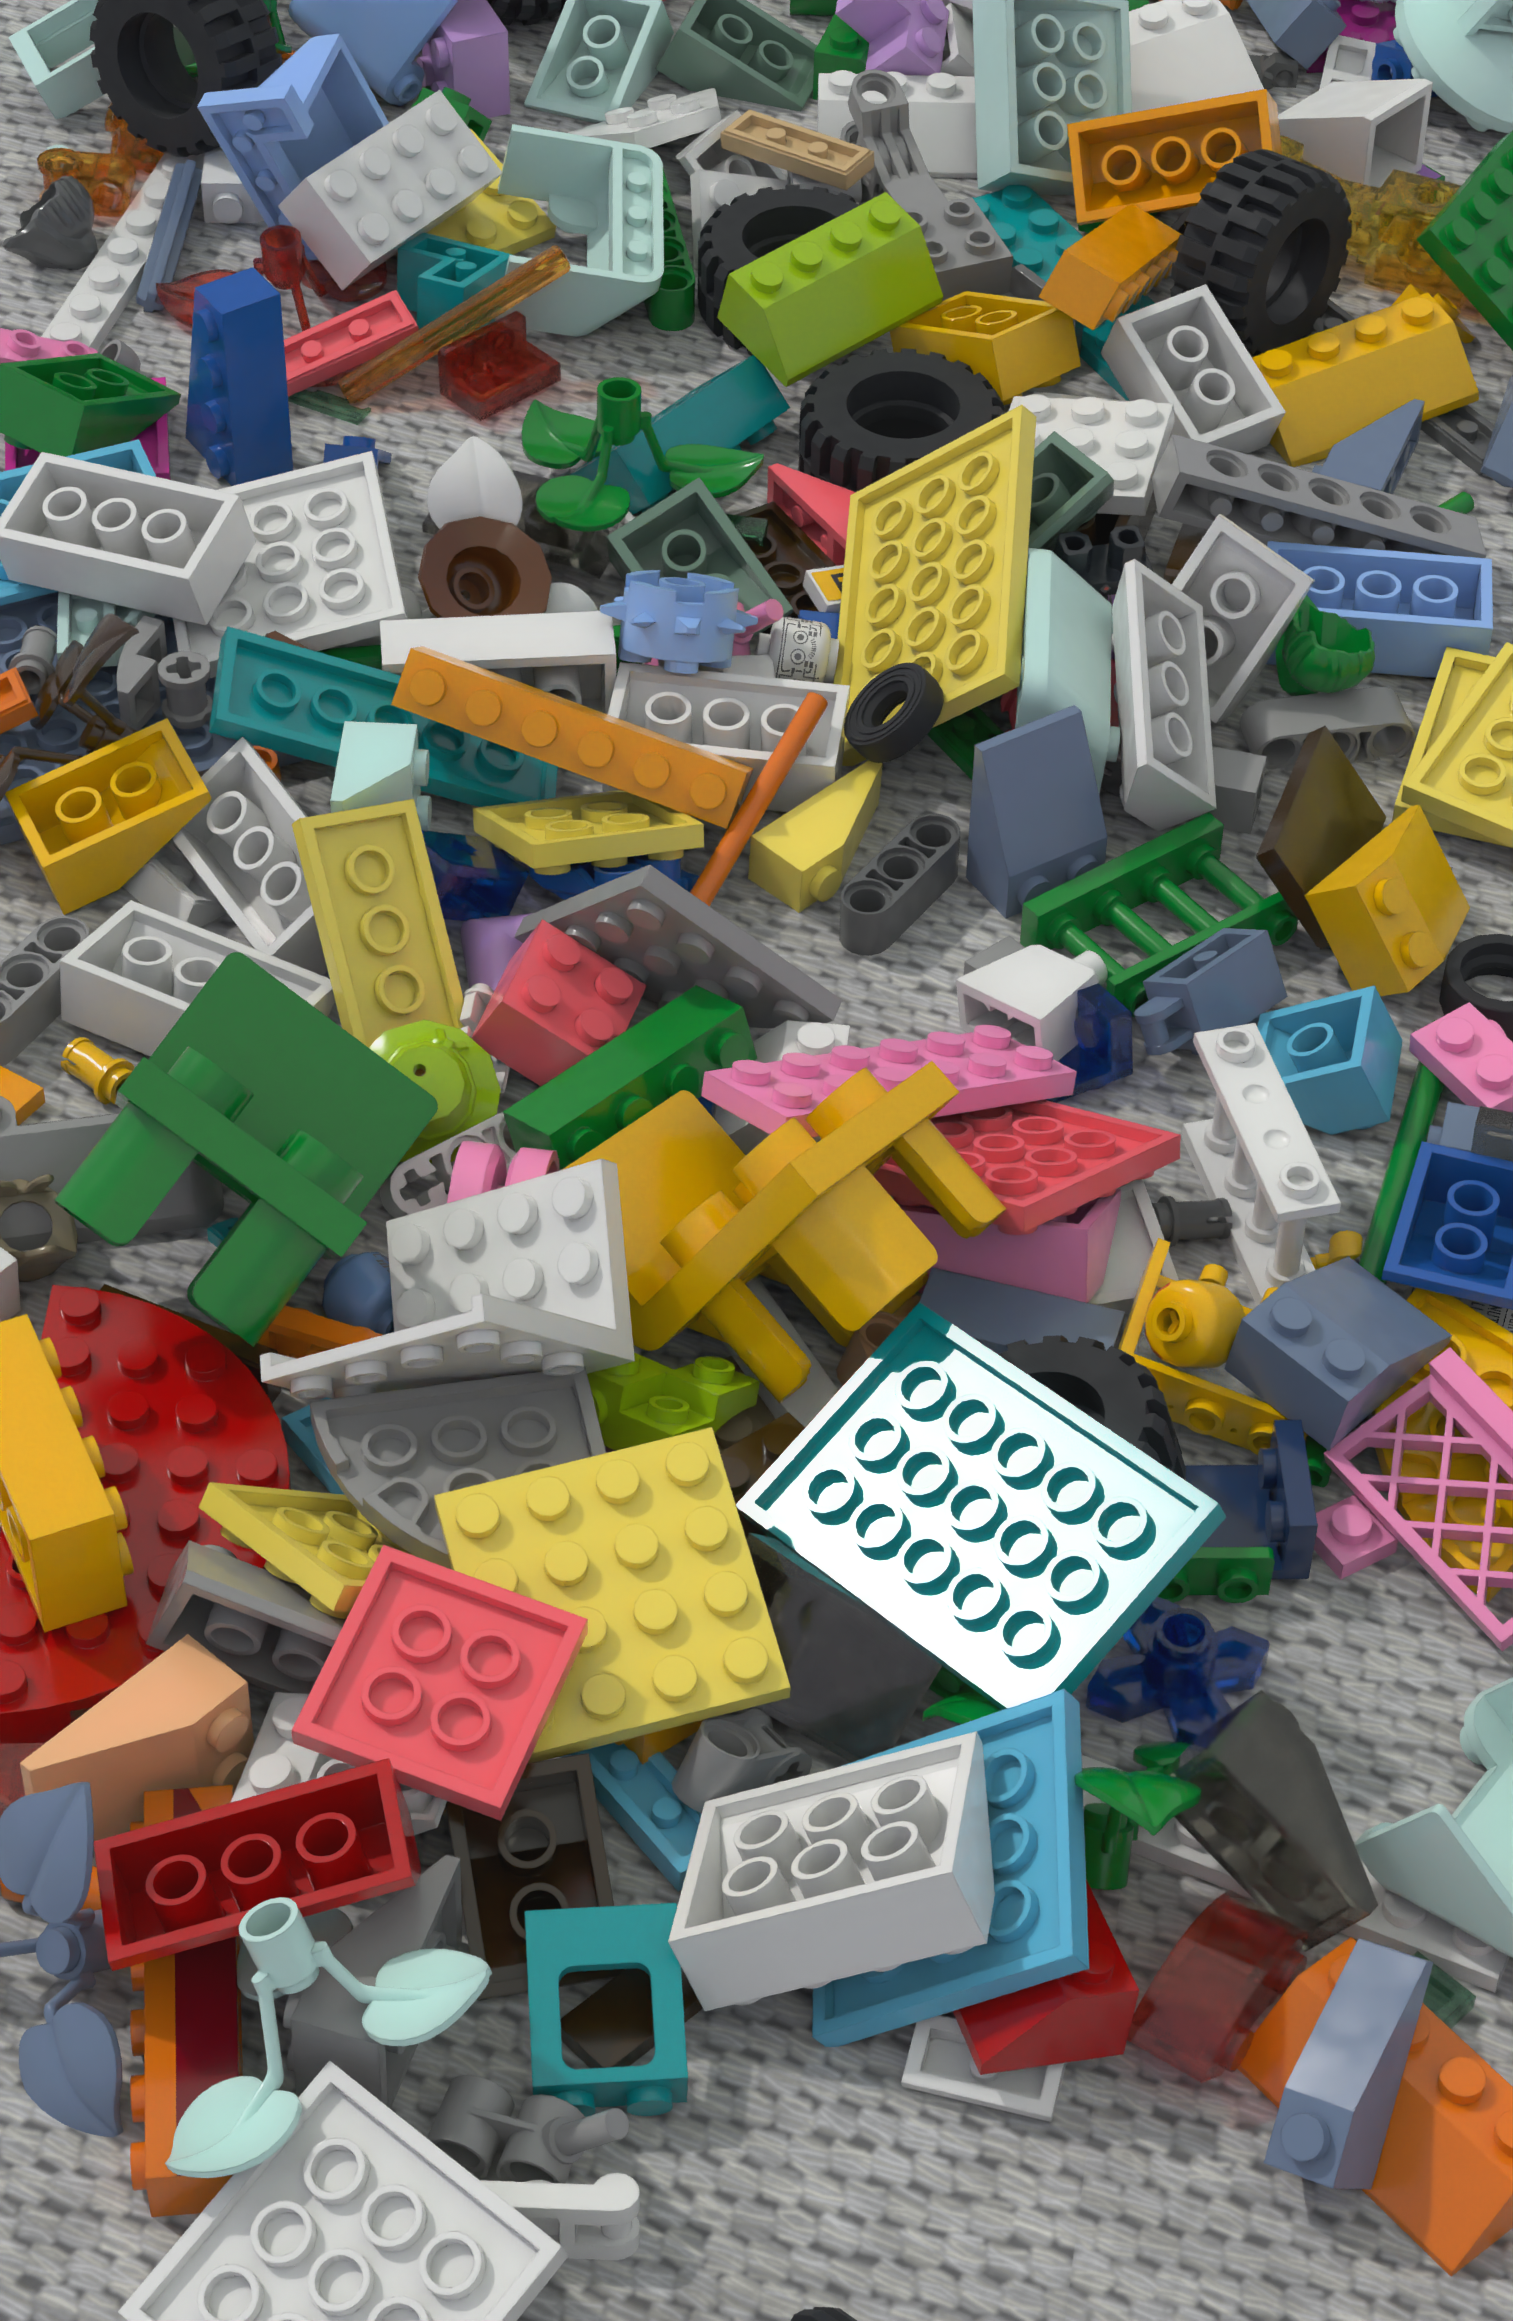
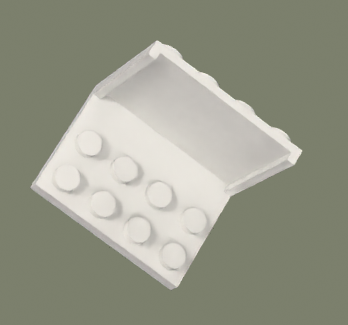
M597 1159L386 1221L394 1332L298 1359L269 1352L260 1355L262 1383L290 1389L291 1396L294 1398L315 1399L327 1397L332 1399L543 1372V1374L551 1376H564L579 1373L584 1370V1366L588 1374L634 1362L617 1163L605 1159Z

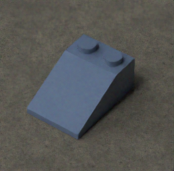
M1075 705L978 743L974 748L966 878L1007 919L1021 913L1023 903L1105 863L1108 836L1082 711Z
M1348 1256L1282 1284L1241 1320L1224 1369L1287 1419L1302 1420L1303 1431L1330 1451L1449 1344L1452 1335Z

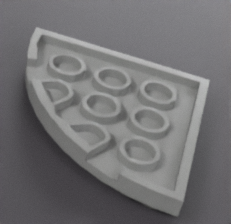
M647 865L523 917L514 937L524 943L543 919L647 985L641 998L658 1002L659 1009L697 985L742 1006L749 1027L774 1029L787 1020L819 1023L834 1021L842 1003V999L651 865Z
M585 1366L584 1370L579 1373L564 1376L545 1375L543 1372L310 1401L311 1423L318 1448L329 1472L347 1499L367 1521L392 1542L416 1557L449 1569L452 1568L435 1508L434 1495L606 1453Z

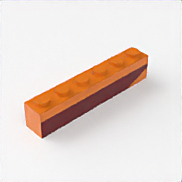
M233 1785L144 1791V1821L131 1822L130 1831L230 1803L234 1795ZM240 1935L130 1966L133 1992L144 1991V2009H135L130 2012L133 2056H144V2074L131 2075L130 2078L131 2112L133 2123L145 2122V2142H133L130 2146L131 2180L133 2191L147 2190L151 2217L201 2213L233 2176V2174L217 2178L181 2176L168 2170L165 2162L171 2155L174 2133L178 2123L191 2103L212 2085L229 2078L243 2076L241 1991L237 1985V1958L240 1951Z

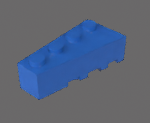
M254 267L195 287L185 438L206 459L212 475L217 479L223 477L231 486L293 471L280 293Z

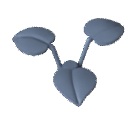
M77 1782L53 1790L23 1796L11 1803L0 1817V1878L2 1883L10 1891L25 1895L22 1902V1908L25 1913L41 1917L49 1923L38 1938L0 1943V1957L36 1953L37 1960L44 1971L59 1979H70V1982L45 2005L44 2017L46 2024L27 2029L21 2037L19 2044V2069L26 2093L44 2112L64 2125L88 2134L115 2137L124 2132L120 2117L122 2058L116 2033L106 2016L93 2006L82 2002L68 2004L80 1991L95 1986L96 1979L93 1973L111 1969L107 1957L102 1909L95 1911L91 1908L81 1910L87 1898L91 1881L94 1823L90 1783Z

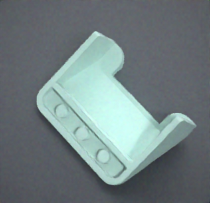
M1512 1677L1480 1692L1466 1709L1464 1726L1460 1731L1462 1750L1469 1760L1478 1765L1483 1764L1487 1771L1451 1815L1444 1805L1436 1804L1396 1823L1384 1822L1371 1827L1352 1846L1370 1874L1384 1888L1513 1958Z

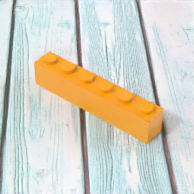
M1131 203L1064 250L1038 297L1091 330H1095L1106 320L1113 323L1120 312L1124 314L1131 304L1135 305L1142 295L1146 296L1152 287L1156 288L1163 278L1167 279L1169 277L1172 263L1177 260L1178 251L1175 248L1179 236L1182 234Z
M424 646L410 648L391 705L725 829H728L740 808L754 769Z

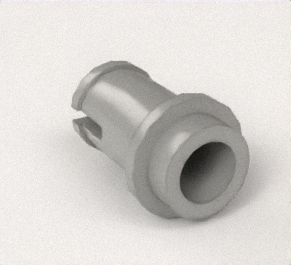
M33 626L25 631L20 652L12 658L8 670L17 668L29 694L39 693L48 676L55 671L52 663L57 653V642H55L57 634L45 626Z

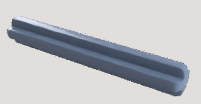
M187 159L186 164L177 163L173 169L136 294V303L144 307V312L162 311L166 307L201 186L203 171L195 167L196 162Z

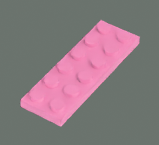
M978 1025L974 1028V1032L954 1034L937 1031L929 1033L927 1039L916 1041L888 1038L881 1040L880 1046L859 1048L840 1045L833 1047L832 1052L828 1054L813 1056L805 1053H787L783 1055L780 1061L766 1063L754 1060H738L733 1062L732 1068L705 1071L701 1096L768 1134L773 1133L784 1123L795 1117L812 1137H817L819 1135L805 1120L807 1116L840 1085L865 1067L889 1092L926 1064L933 1061L959 1091L934 1117L1073 1095L1077 1071L1053 1060V1053L1047 1049L1026 1046L1012 1039L1011 1032L1005 1028L994 1025Z

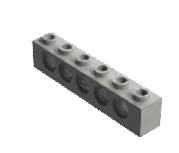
M1172 434L1151 478L1158 517L1208 530L1216 517L1222 514L1266 546L1268 541L1476 558H1486L1487 556L1478 522L1474 516Z

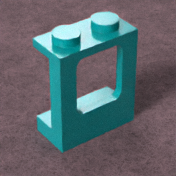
M677 1903L525 1911L533 2095L554 2096L567 2101L578 2108L585 2117L595 2114V2107L626 2106L627 2112L636 2116H656L671 2111L673 2103L687 2102L688 2070L681 1966L668 1943L677 1910ZM631 1968L645 1971L651 1981L654 2058L648 2064L642 2066L573 2069L567 2066L562 2058L559 1982L561 1978L569 1972Z

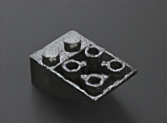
M750 1533L746 1539L791 1686L790 1698L755 1707L850 1763L893 1748L942 1665L908 1641L882 1615L779 1539Z

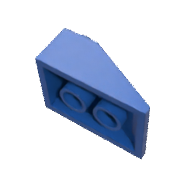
M1422 1141L1384 1265L1382 1280L1513 1310V1162Z

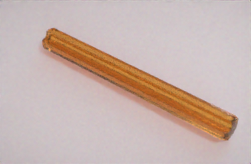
M557 245L551 246L347 374L338 382L343 395L350 404L362 402L563 276L571 268L564 252Z

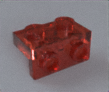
M514 311L440 348L438 351L440 394L479 421L561 381L560 362L526 340V317L518 311Z

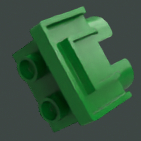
M233 952L226 956L150 1058L143 1057L119 1088L115 1104L123 1110L54 1201L60 1208L110 1245L116 1247L124 1246L136 1236L192 1161L250 1204L191 1281L187 1289V1298L203 1314L228 1332L240 1336L254 1347L322 1257L325 1260L341 1258L367 1224L359 1215L435 1115L438 1104L430 1093L240 952Z

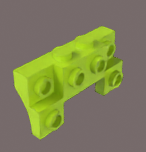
M634 1352V1362L587 1374L604 1446L615 1451L710 1427L713 1428L715 1434L733 1416L756 1405L760 1385L759 1380L735 1371V1365L732 1362L713 1356L699 1357L695 1360V1363L672 1369Z

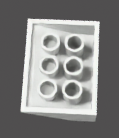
M1162 0L1129 11L1132 112L1264 89L1230 13L1219 0Z
M978 1732L705 1801L668 1940L704 2011L734 2004L739 2006L749 2005L763 1997L800 1988L815 1989L833 1980L871 1971L885 1972L895 1969L904 1963L941 1954L956 1955L966 1952L974 1946L987 1944L995 1889L983 1743Z

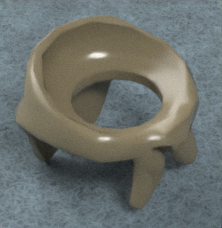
M50 1174L41 1175L31 1182L22 1179L13 1181L0 1180V1218L10 1206L21 1202H29L41 1206L49 1214L53 1224L52 1234L48 1242L40 1248L25 1252L9 1247L0 1234V1247L17 1259L19 1282H29L53 1274L67 1260L73 1259L77 1253L78 1235L74 1217L55 1204L54 1199L58 1193L48 1187L54 1180L53 1175Z

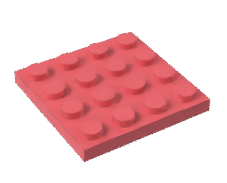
M1047 1100L934 1117L930 1120L1006 1207V1211L992 1224L998 1225L1000 1232L1009 1235L1031 1234L1038 1229L1039 1225L1058 1216L1074 1214L1077 1211V1207L1096 1198L1111 1196L1116 1193L1117 1188L1134 1180L1149 1178L1154 1175L1155 1170L1180 1159L1181 1134ZM892 1158L873 1175L887 1193L893 1196V1200L896 1203L905 1206L927 1205L934 1207Z

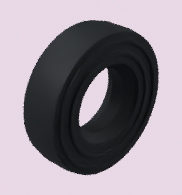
M902 663L883 671L861 690L851 704L844 723V733L847 740L858 753L871 762L884 763L901 757L919 744L936 723L944 701L942 688L926 669L915 663ZM904 702L901 709L883 724L890 712Z

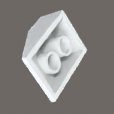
M1222 514L1216 517L1172 583L1174 587L1203 606L1210 720L1214 723L1229 717L1238 707L1263 670L1315 581Z

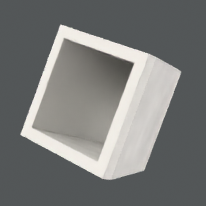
M1427 79L1332 82L1278 115L1282 155L1331 174L1342 186L1348 202L1361 208L1421 170L1433 82Z

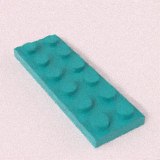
M227 626L220 643L209 728L210 733L235 740L244 737L253 745L336 767L344 721L417 724L418 749L429 750L428 785L420 786L421 791L477 807L556 798L558 766L391 705L401 675Z

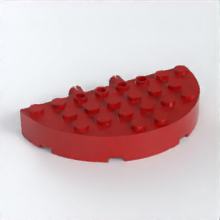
M52 1285L41 1339L50 1337L55 1347L62 1374L61 1378L56 1379L59 1388L71 1386L74 1390L83 1419V1426L77 1428L81 1438L92 1435L96 1440L105 1469V1477L99 1478L104 1489L115 1486L124 1506L128 1527L118 1530L117 1533L121 1532L125 1538L134 1568L133 1574L123 1577L127 1606L44 1632L1 1528L0 1762L23 1761L165 1652L147 1645L146 1641L170 1571L189 1540L200 1545L223 1547L231 1551L237 1559L265 1569V1558L253 1549L241 1547L224 1538L220 1533L222 1525L198 1508L209 1482L291 1490L287 1445L280 1420L268 1395L252 1372L231 1350L198 1326L158 1306L121 1294L87 1287Z

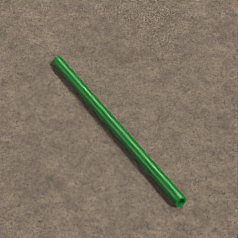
M1418 1061L1358 1263L1385 1285L1387 1281L1382 1280L1384 1265L1421 1142H1427L1430 1125H1433L1444 1084L1420 1061ZM1307 1434L1305 1446L1311 1485L1325 1487L1329 1483L1332 1469L1325 1462L1324 1452L1327 1449Z

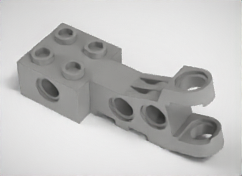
M877 69L860 72L853 79L848 99L849 111L854 121L847 123L842 128L840 140L849 143L857 140L856 145L874 151V168L861 178L862 198L859 204L887 192L921 226L943 293L942 301L964 291L1002 295L1010 292L1013 255L972 197L948 201L930 176L910 131L909 103L898 81L889 73ZM877 91L883 94L887 101L882 104H873L865 100L862 93Z

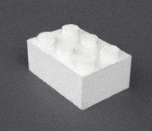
M1206 284L1118 317L1101 351V355L1130 401L1147 399L1155 403H1174V425L1170 438L1172 434L1248 454L1268 446L1286 413Z

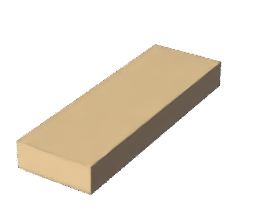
M750 109L720 133L722 149L846 191L874 168V151Z

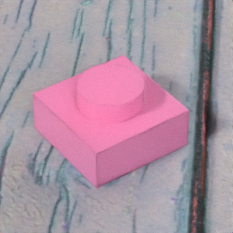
M1355 1494L1316 1513L1318 1527L1314 1550L1340 1580L1396 1553L1398 1545L1396 1537Z

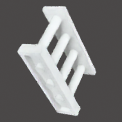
M1256 1023L1194 1033L1193 1043L1216 1091L1213 1119L1184 1123L1181 1138L1209 1200L1225 1198L1230 1204L1232 1216L1217 1217L1220 1223H1232V1229H1230V1236L1227 1238V1241L1255 1304L1258 1306L1268 1288H1279L1286 1282L1315 1271L1303 1244L1307 1218L1339 1213L1341 1202Z

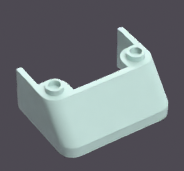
M512 124L502 166V174L499 179L498 194L547 201V214L554 225L567 233L587 235V267L509 255L495 314V324L574 337L588 335L651 297L659 289L664 272L662 160L657 153L642 145Z
M1028 548L1020 686L1017 687L1015 729L1073 705L1078 707L1082 711L1098 793H1100L1106 761L1116 762L1120 743V727L1110 726L1111 650H1113L1111 646V635L1113 634L1112 605L1054 552L1046 549Z

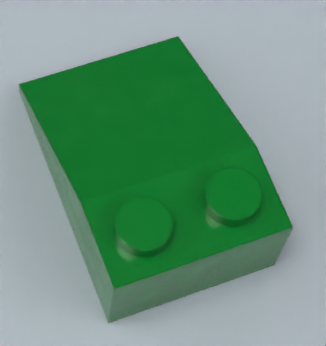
M100 353L0 363V433L5 435L4 441L12 446L66 457L131 441L177 406L181 394Z

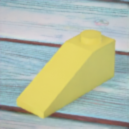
M866 761L751 835L748 879L798 913L817 900L825 902L833 897L843 881L879 804L883 763Z

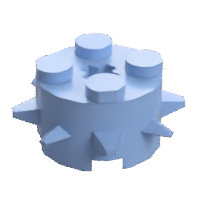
M660 570L627 573L624 596L615 597L612 603L600 605L601 613L621 620L619 659L638 663L651 662L652 658L664 660L663 669L673 673L695 674L698 673L699 665L712 668H730L734 634L744 633L746 631L744 627L758 624L756 616L737 610L739 588H734L733 582L697 573H687V578H660Z

